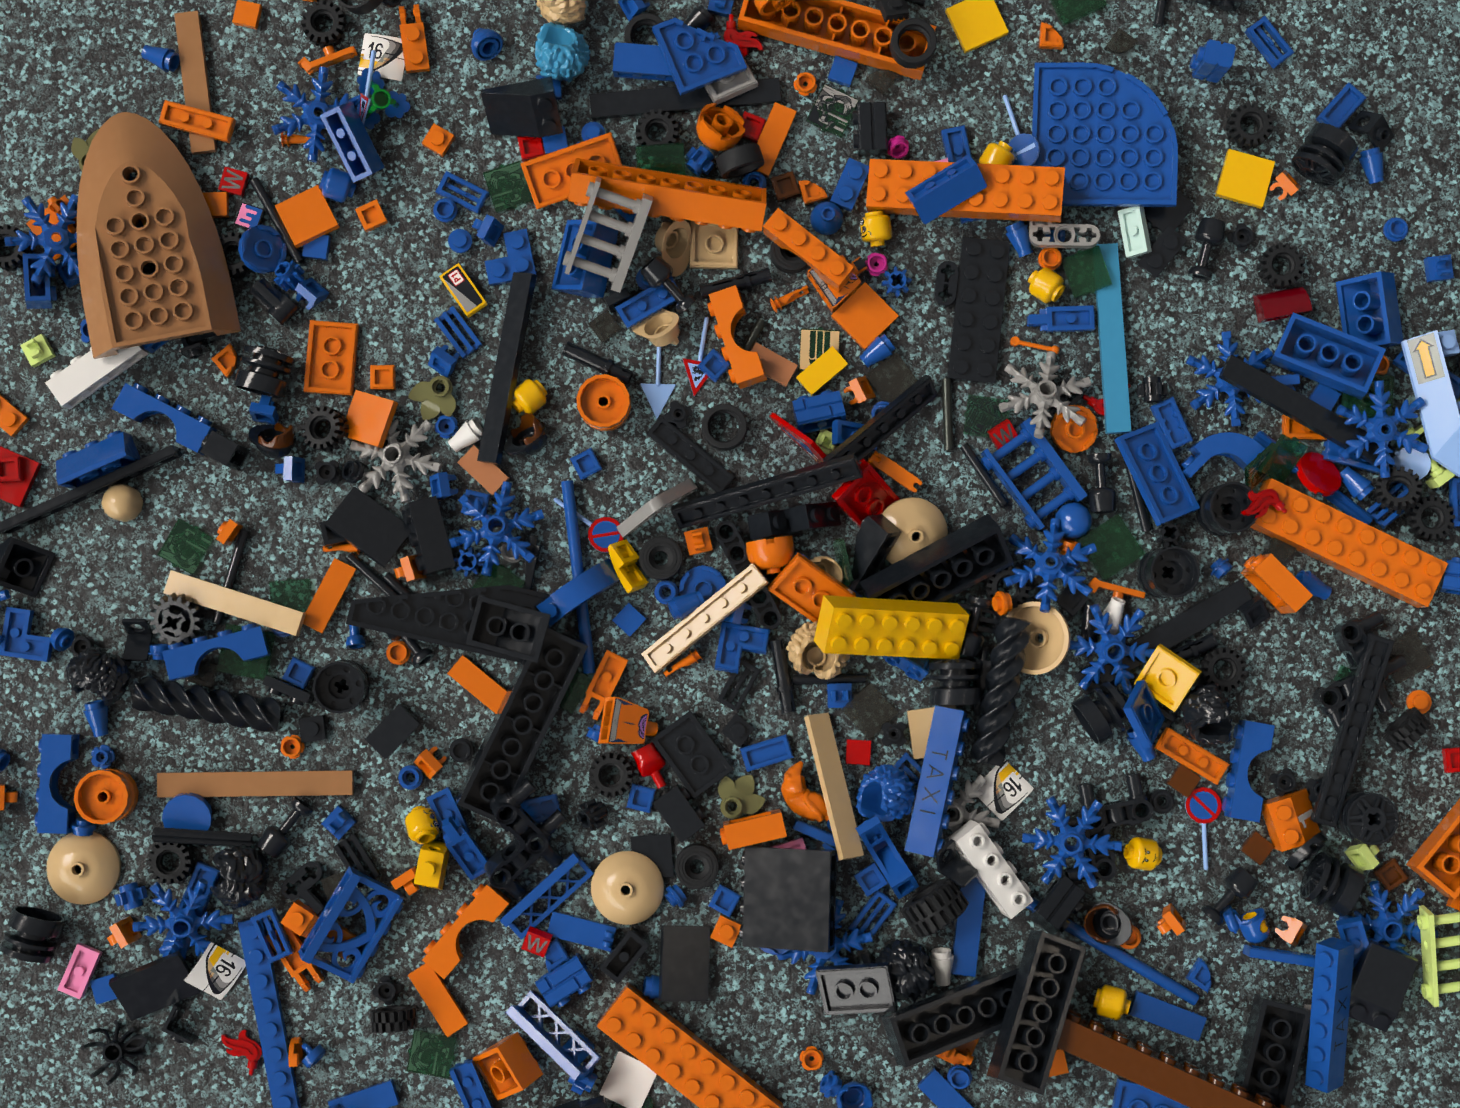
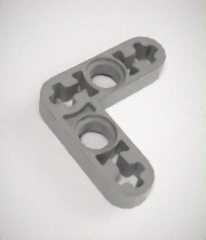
M1030 221L1029 240L1033 246L1038 248L1089 249L1095 247L1100 239L1099 229L1091 224H1052V222ZM1038 230H1043L1044 235H1050V230H1054V242H1050V237H1043L1042 241H1037V237H1033V235H1036ZM1061 230H1068L1071 233L1072 237L1068 242H1061L1058 239L1057 235ZM1075 230H1079L1078 235H1086L1087 231H1091V234L1096 236V238H1092L1091 242H1086L1085 237H1078V242H1074Z
M689 478L644 504L618 525L616 529L622 538L628 536L661 510L693 493L697 486Z

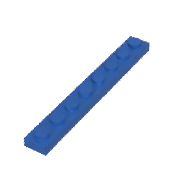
M251 919L238 922L272 1105L273 1108H301L294 1069L289 1067L288 1062L289 1043L273 962L269 963ZM259 919L263 931L267 936V929L263 922V919Z

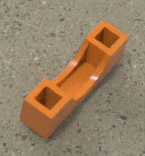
M777 208L763 225L765 236L782 249H787L801 258L817 273L821 280L838 293L854 275V266L781 209Z
M734 285L709 294L711 302L707 303L711 317L715 316L718 323L714 325L718 339L722 338L725 345L721 350L725 361H730L732 369H729L728 373L732 384L737 383L738 387L742 389L766 381V373L759 354L746 351L735 342L734 332L736 325L746 314L737 286Z
M490 882L486 886L482 883L472 894L475 899L469 905L465 902L455 913L459 916L453 924L449 921L439 932L443 935L436 943L432 940L423 951L427 955L422 961L443 979L449 975L464 957L459 946V937L463 927L475 920L494 922L512 901L498 888L493 887Z

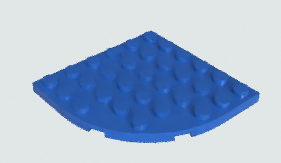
M1084 62L1035 63L1032 136L1037 139L1040 152L1038 159L1032 166L1065 167L1062 206L1176 207L1178 173L1176 132L1166 108L1156 94L1133 75L1125 74L1108 65Z

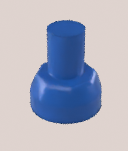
M349 625L350 636L346 639V648L358 649L365 647V639L360 635L359 627Z

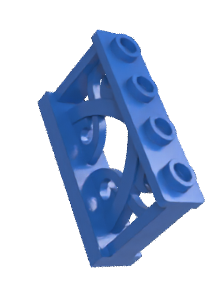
M349 866L299 949L298 953L301 960L309 964L312 963L354 984L356 979L363 975L366 968L365 964L369 957L375 955L380 938L388 933L393 916L401 911L404 905L403 895L400 891ZM360 882L373 890L364 896L356 886ZM376 895H385L388 898V903L382 910L377 909V905L382 901L376 900L370 905L368 901ZM347 901L352 902V907L358 901V904L353 909L346 910L344 908ZM362 909L365 916L366 932L342 941V929L336 919L338 916H352ZM330 930L337 931L336 942H333L334 936L331 938L327 937ZM317 951L332 952L331 961L316 955ZM343 951L342 956L345 961L348 955H354L355 958L352 964L347 967L340 966L337 962L338 952Z

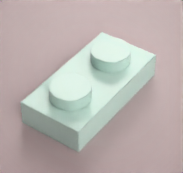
M1137 206L1119 210L1118 216L1126 258H1133L1152 252L1144 207Z

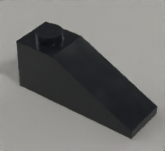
M882 514L867 516L862 521L861 528L856 535L852 569L853 580H851L850 589L853 591L862 590L859 582L879 571L902 532Z

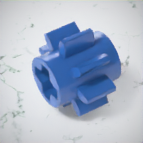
M692 146L685 155L688 160L685 164L686 167L697 176L702 172L708 175L714 168V163L712 162L714 156L703 146H700L697 150Z
M293 260L290 263L284 261L275 269L277 277L274 279V282L286 292L289 289L295 290L298 283L304 281L302 274L305 271Z
M894 266L891 274L885 271L884 276L888 280L882 281L881 286L887 287L886 295L895 293L896 298H898L901 291L908 293L909 289L905 284L911 283L912 279L906 278V269L901 272L897 271V267ZM897 278L901 280L900 285H892L893 280Z
M470 547L468 552L460 549V557L454 558V561L459 563L455 570L458 572L465 570V577H468L470 572L479 575L477 569L479 566H483L484 563L479 562L478 559L483 554L480 552L474 555L473 547ZM466 557L474 558L472 567L464 566Z
M137 881L120 886V893L114 895L117 906L124 905L125 911L143 906L142 899L148 897L146 887H139Z
M584 1062L582 1067L584 1068L588 1063ZM595 1067L591 1069L583 1080H574L569 1077L567 1082L573 1084L571 1091L579 1095L582 1094L583 1090L590 1093L598 1075L592 1073Z

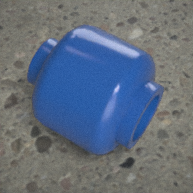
M337 168L324 171L319 186L324 197L340 203L345 202L347 197L352 198L356 188V184L352 183L349 173Z

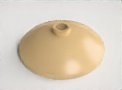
M916 497L903 498L889 505L882 513L902 531L886 557V560L891 564L948 535L947 523L942 512L925 499ZM914 532L919 533V538L916 540L912 539Z
M1032 601L1020 604L1007 614L1008 617L1031 622L1029 625L1030 640L1024 649L1026 661L1021 671L1025 674L1039 675L1054 670L1063 662L1070 647V630L1064 616L1051 605L1049 613L1041 612V602ZM1039 634L1043 635V641L1041 643L1038 641Z
M93 831L91 836H76L70 833L54 845L48 856L46 866L48 881L55 893L70 903L86 905L100 901L113 891L119 881L121 874L119 852L115 845L100 833ZM76 865H79L81 867L80 874L76 873L75 871Z
M634 851L616 852L605 858L596 868L591 881L592 899L599 912L608 920L622 925L637 924L652 916L660 906L664 894V880L658 866L649 857ZM622 886H628L630 888V893L624 894L622 892Z

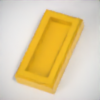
M832 346L796 376V379L812 396L843 370L848 363Z

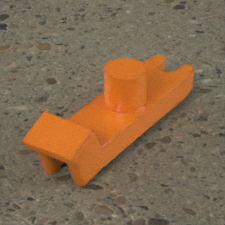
M330 45L323 48L324 57L311 62L303 57L298 62V65L309 75H312L314 72L319 71V67L327 68L353 58L358 54L354 46L335 52L333 46Z
M874 451L867 461L872 467L877 468L913 493H917V489L913 487L914 484L922 486L920 479L877 451Z
M1096 577L1088 584L1093 589L1092 594L1098 588L1112 591V597H1119L1123 599L1124 595L1145 599L1146 595L1145 592L1103 582Z

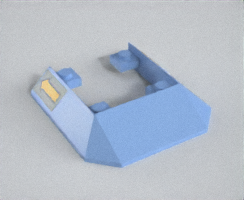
M1454 329L1441 332L1435 330L1401 342L1415 399L1421 397L1426 405L1418 410L1430 456L1434 461L1460 478V401L1456 402L1444 358L1459 354L1460 349Z

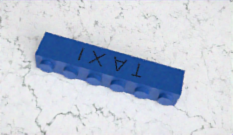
M935 705L904 851L936 858V853L945 844L942 834L943 829L947 830L949 825L948 805H952L954 801L953 781H957L959 777L960 766H957L958 757L963 756L965 742H962L964 732H968L970 718H967L968 713L965 711Z
M1335 937L1316 943L1305 1085L1325 1093L1343 1086L1355 949L1354 943Z

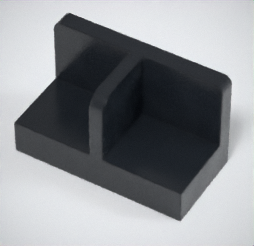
M403 703L398 704L365 738V741L384 759H387L402 743L407 741V738L420 723L409 713V709Z

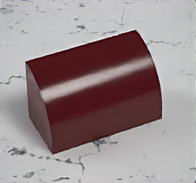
M1303 287L1253 295L1258 324L1290 318L1293 312L1302 316L1312 311L1309 295Z

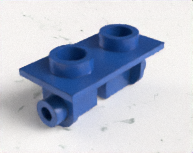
M882 656L888 664L897 666L909 678L919 682L929 673V659Z

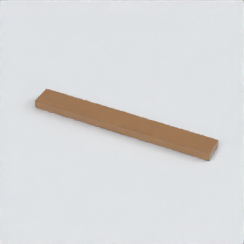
M354 770L157 773V798L174 797L181 793H195L201 797L354 795Z

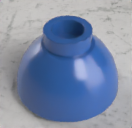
M476 29L471 40L473 55L480 61H488L495 58L503 48L502 37L492 29Z
M821 202L812 210L810 222L816 232L823 235H831L841 228L843 213L835 203Z

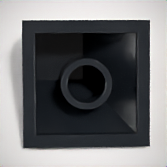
M10 536L0 544V586L36 598L56 553Z

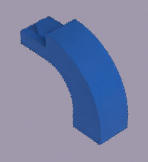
M1232 432L1218 433L1198 441L1188 449L1194 457L1190 455L1181 464L1183 467L1182 472L1186 479L1191 478L1213 456L1228 457L1245 472H1249L1257 466L1261 459H1264L1263 457L1268 451L1248 436Z
M606 559L586 570L537 605L540 612L551 615L549 626L554 625L577 607L620 581L611 560Z
M877 816L865 820L860 826L855 828L898 899L919 887Z

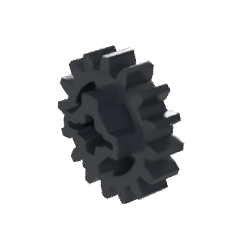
M172 593L169 596L165 595L159 599L160 601L153 604L155 609L149 612V615L154 617L149 624L156 626L152 631L153 634L159 632L161 634L159 640L168 639V645L173 644L175 641L176 643L183 642L184 644L185 642L189 644L193 641V638L200 635L198 630L204 626V624L199 622L204 615L197 613L201 608L200 605L194 607L192 605L194 599L185 600V594H181L178 598L176 593ZM179 617H182V619L178 621L171 622L175 618L178 619Z

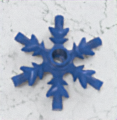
M319 67L318 80L312 78V83L316 90L311 89L312 93L316 96L314 101H307L306 93L304 92L301 95L297 84H294L292 89L281 80L276 87L287 95L282 98L283 101L294 102L293 107H302L303 114L299 117L292 113L293 118L281 116L280 119L283 123L271 126L273 133L277 135L287 131V136H291L296 128L300 132L303 125H309L312 131L306 134L305 137H310V139L304 144L303 148H309L308 161L317 162L318 149L322 152L325 151L320 140H325L320 132L326 127L321 117L316 116L314 111L325 113L349 101H352L354 106H358L360 103V95L349 99L348 93L341 98L340 102L336 97L333 105L325 102V98L331 94L326 91L333 85V81L327 82L329 69L326 67Z
M72 194L67 206L63 202L60 203L62 215L56 213L59 219L57 224L48 222L50 213L44 214L43 203H40L37 207L30 196L24 198L22 203L30 211L24 213V215L35 220L36 222L32 225L41 226L42 233L36 236L29 230V235L22 231L16 230L18 237H4L5 247L19 245V252L25 250L30 245L31 250H34L37 244L44 247V253L36 256L40 260L30 266L31 268H37L31 278V281L41 284L45 272L48 276H52L51 264L56 265L53 256L56 254L64 256L62 264L68 263L69 275H72L75 271L79 277L77 253L70 250L71 244L77 243V234L68 231V225L76 223L71 219L77 217V210L75 209L78 204V196ZM58 234L61 236V240L54 242L51 236Z
M1231 331L1221 332L1223 345L1217 344L1218 349L1224 355L1219 356V358L1225 362L1228 356L1233 355L1238 347L1237 342L1232 344ZM1266 348L1256 355V351L1253 350L1248 361L1244 357V362L1256 369H1264L1266 365L1262 362L1273 356V353L1269 348ZM1189 355L1186 364L1198 368L1194 374L1207 373L1205 378L1215 376L1217 379L1215 386L1206 384L1209 389H1199L1196 391L1201 396L1190 402L1191 407L1197 410L1206 403L1207 408H1210L1214 397L1218 401L1219 393L1226 392L1229 398L1224 404L1229 403L1224 415L1228 416L1231 414L1232 427L1241 426L1239 413L1245 414L1246 412L1239 404V402H1244L1238 397L1240 389L1219 378L1222 368H1217L1214 360L1210 364L1205 355L1201 356V360Z
M1384 380L1374 381L1375 394L1369 393L1370 399L1375 404L1370 407L1377 411L1373 418H1368L1365 410L1361 414L1355 404L1352 406V410L1342 405L1338 406L1336 414L1348 418L1344 422L1346 425L1358 423L1356 428L1362 426L1367 428L1365 436L1356 435L1359 440H1347L1346 444L1350 447L1340 452L1339 456L1343 461H1346L1353 454H1356V458L1359 459L1363 449L1365 448L1368 452L1369 444L1375 442L1379 448L1374 454L1379 455L1374 462V467L1380 465V478L1390 477L1389 464L1395 465L1394 459L1389 454L1394 452L1388 447L1390 441L1396 440L1399 449L1403 444L1409 454H1411L1412 448L1423 454L1427 451L1428 445L1416 440L1420 436L1419 434L1407 435L1408 430L1401 433L1397 430L1399 422L1407 424L1406 419L1417 418L1418 414L1414 412L1426 405V403L1419 397L1409 405L1406 399L1400 410L1396 407L1395 415L1388 416L1385 410L1391 404L1385 403L1390 396V391L1384 393ZM1383 425L1385 426L1384 433L1381 431Z
M503 481L501 494L494 492L497 504H493L497 510L494 515L487 514L486 506L482 509L479 498H476L475 502H473L468 496L463 494L458 500L468 509L463 514L476 516L472 521L481 520L483 526L479 530L471 527L472 532L460 529L459 533L462 536L449 539L452 548L464 544L465 550L474 541L478 545L481 538L488 540L489 545L481 549L486 552L478 559L479 562L485 561L481 572L485 576H491L493 563L497 566L500 564L496 554H501L497 547L500 542L507 543V551L512 548L515 559H518L519 555H521L528 563H531L536 557L526 549L531 544L518 541L521 536L513 537L511 531L515 527L523 530L522 525L534 528L535 525L532 521L544 519L542 509L529 514L530 509L526 508L520 516L516 512L513 519H508L505 516V512L512 509L508 505L515 499V495L509 496L512 483ZM496 527L502 528L499 532H493Z
M1058 518L1051 519L1050 531L1043 530L1048 540L1043 541L1048 547L1043 553L1038 552L1037 543L1034 547L1032 546L1029 537H1025V541H1022L1018 536L1012 534L1008 540L1009 543L1019 548L1014 551L1015 554L1027 555L1024 559L1033 558L1035 565L1032 568L1024 565L1025 570L1013 568L1012 571L1015 575L1004 578V583L1006 587H1009L1019 582V587L1022 588L1028 579L1032 583L1036 575L1042 576L1044 582L1037 586L1042 589L1035 598H1042L1040 611L1044 613L1050 612L1051 599L1057 601L1053 589L1058 590L1053 584L1056 578L1063 579L1064 587L1068 583L1072 594H1075L1076 589H1078L1088 597L1093 591L1091 587L1082 583L1086 580V577L1073 576L1076 571L1067 572L1065 566L1068 562L1077 565L1075 560L1088 562V558L1085 556L1097 552V548L1094 543L1081 548V543H1077L1072 551L1068 547L1066 554L1060 555L1057 552V548L1063 545V543L1058 542L1065 535V532H1059L1060 519ZM1052 562L1054 565L1048 566L1046 563Z
M1094 604L1090 606V610L1095 620H1089V623L1098 628L1094 632L1101 635L1100 642L1094 643L1091 637H1089L1088 642L1080 635L1077 636L1078 641L1070 640L1069 650H1076L1074 656H1079L1087 652L1086 657L1093 652L1099 656L1098 661L1089 662L1092 667L1081 671L1082 674L1087 675L1078 685L1087 690L1093 680L1098 684L1100 681V671L1105 674L1104 666L1112 664L1114 669L1111 675L1116 673L1114 685L1117 686L1121 682L1124 693L1126 695L1131 694L1133 687L1129 679H1134L1135 676L1125 670L1130 666L1122 664V659L1129 655L1132 661H1135V657H1137L1141 662L1147 663L1146 657L1150 658L1155 649H1147L1150 644L1149 642L1138 647L1137 642L1131 647L1125 643L1126 637H1134L1131 632L1143 627L1137 623L1145 616V613L1138 608L1131 619L1126 614L1124 617V627L1119 624L1120 633L1113 635L1109 632L1113 623L1108 625L1109 613L1107 612L1103 616L1099 604ZM1114 645L1113 650L1108 651V649Z
M1055 796L1047 798L1046 802L1052 812H1046V815L1056 821L1052 825L1060 827V833L1057 836H1053L1047 830L1046 835L1040 829L1035 828L1036 835L1023 833L1022 843H1036L1033 848L1034 850L1040 849L1045 845L1046 850L1052 845L1057 846L1059 849L1058 855H1050L1054 860L1042 865V867L1048 868V870L1041 877V881L1049 885L1055 874L1058 878H1061L1062 865L1067 868L1065 859L1073 857L1076 860L1074 868L1079 867L1078 880H1081L1084 876L1090 889L1096 887L1098 882L1092 872H1098V869L1088 863L1092 859L1084 857V851L1091 848L1094 854H1096L1098 849L1106 856H1109L1108 850L1122 851V841H1108L1111 836L1110 834L1104 835L1097 839L1098 834L1092 839L1085 836L1086 829L1094 828L1090 824L1102 819L1100 816H1096L1103 804L1095 799L1089 810L1083 806L1082 819L1077 816L1078 825L1071 827L1068 825L1070 816L1065 817L1066 805L1063 804L1059 807ZM1075 837L1077 842L1074 845H1070L1067 839Z
M199 879L194 890L190 887L187 888L189 899L184 898L187 906L183 909L176 907L177 899L172 901L171 889H168L165 893L160 884L156 882L149 888L158 897L152 899V901L164 906L160 910L169 911L170 917L164 920L161 916L157 915L158 920L150 916H144L147 922H133L132 928L133 932L148 930L147 936L154 934L157 930H159V934H162L165 928L170 929L172 937L165 938L164 940L168 943L159 948V951H165L162 957L179 951L178 946L183 948L181 939L184 937L191 939L190 947L195 945V954L199 957L201 952L204 954L211 942L204 940L207 937L206 935L197 933L198 927L203 926L209 931V926L222 930L223 928L220 924H234V914L219 916L220 910H216L209 916L208 912H205L202 917L196 916L195 909L203 907V905L198 903L208 898V895L203 894L208 884V881L205 879Z
M1379 881L1370 882L1369 885L1373 896H1368L1367 899L1376 905L1372 909L1378 911L1379 916L1372 920L1368 913L1365 918L1360 912L1354 911L1355 917L1361 916L1365 931L1370 928L1374 930L1375 935L1373 938H1368L1369 943L1371 940L1379 944L1387 941L1390 944L1389 948L1409 955L1401 949L1406 945L1399 943L1398 939L1403 934H1406L1410 941L1413 936L1421 943V934L1418 925L1414 926L1415 921L1406 926L1403 923L1404 916H1413L1410 911L1419 909L1421 905L1416 903L1424 897L1425 893L1419 888L1413 892L1410 898L1405 893L1402 906L1397 902L1398 911L1391 913L1388 911L1391 901L1386 903L1388 890L1382 893ZM1345 915V916H1343V917L1340 916V917H1339V920H1343V919H1347V918H1352L1353 916H1349V915ZM1435 930V939L1438 938L1437 930Z
M836 898L835 930L842 927L838 923L846 917L845 913L840 914L844 900ZM857 928L849 936L847 931L842 938L835 936V950L833 951L790 950L784 954H778L777 957L779 961L792 958L791 964H795L801 957L805 961L808 954L813 955L816 963L808 966L813 969L804 976V979H810L806 992L815 995L818 986L816 968L824 966L827 961L833 962L834 965H849L850 963H846L849 958H841L839 950L844 947L851 952L850 946L857 950H863L861 944L873 942V934L868 932L858 935L859 929Z

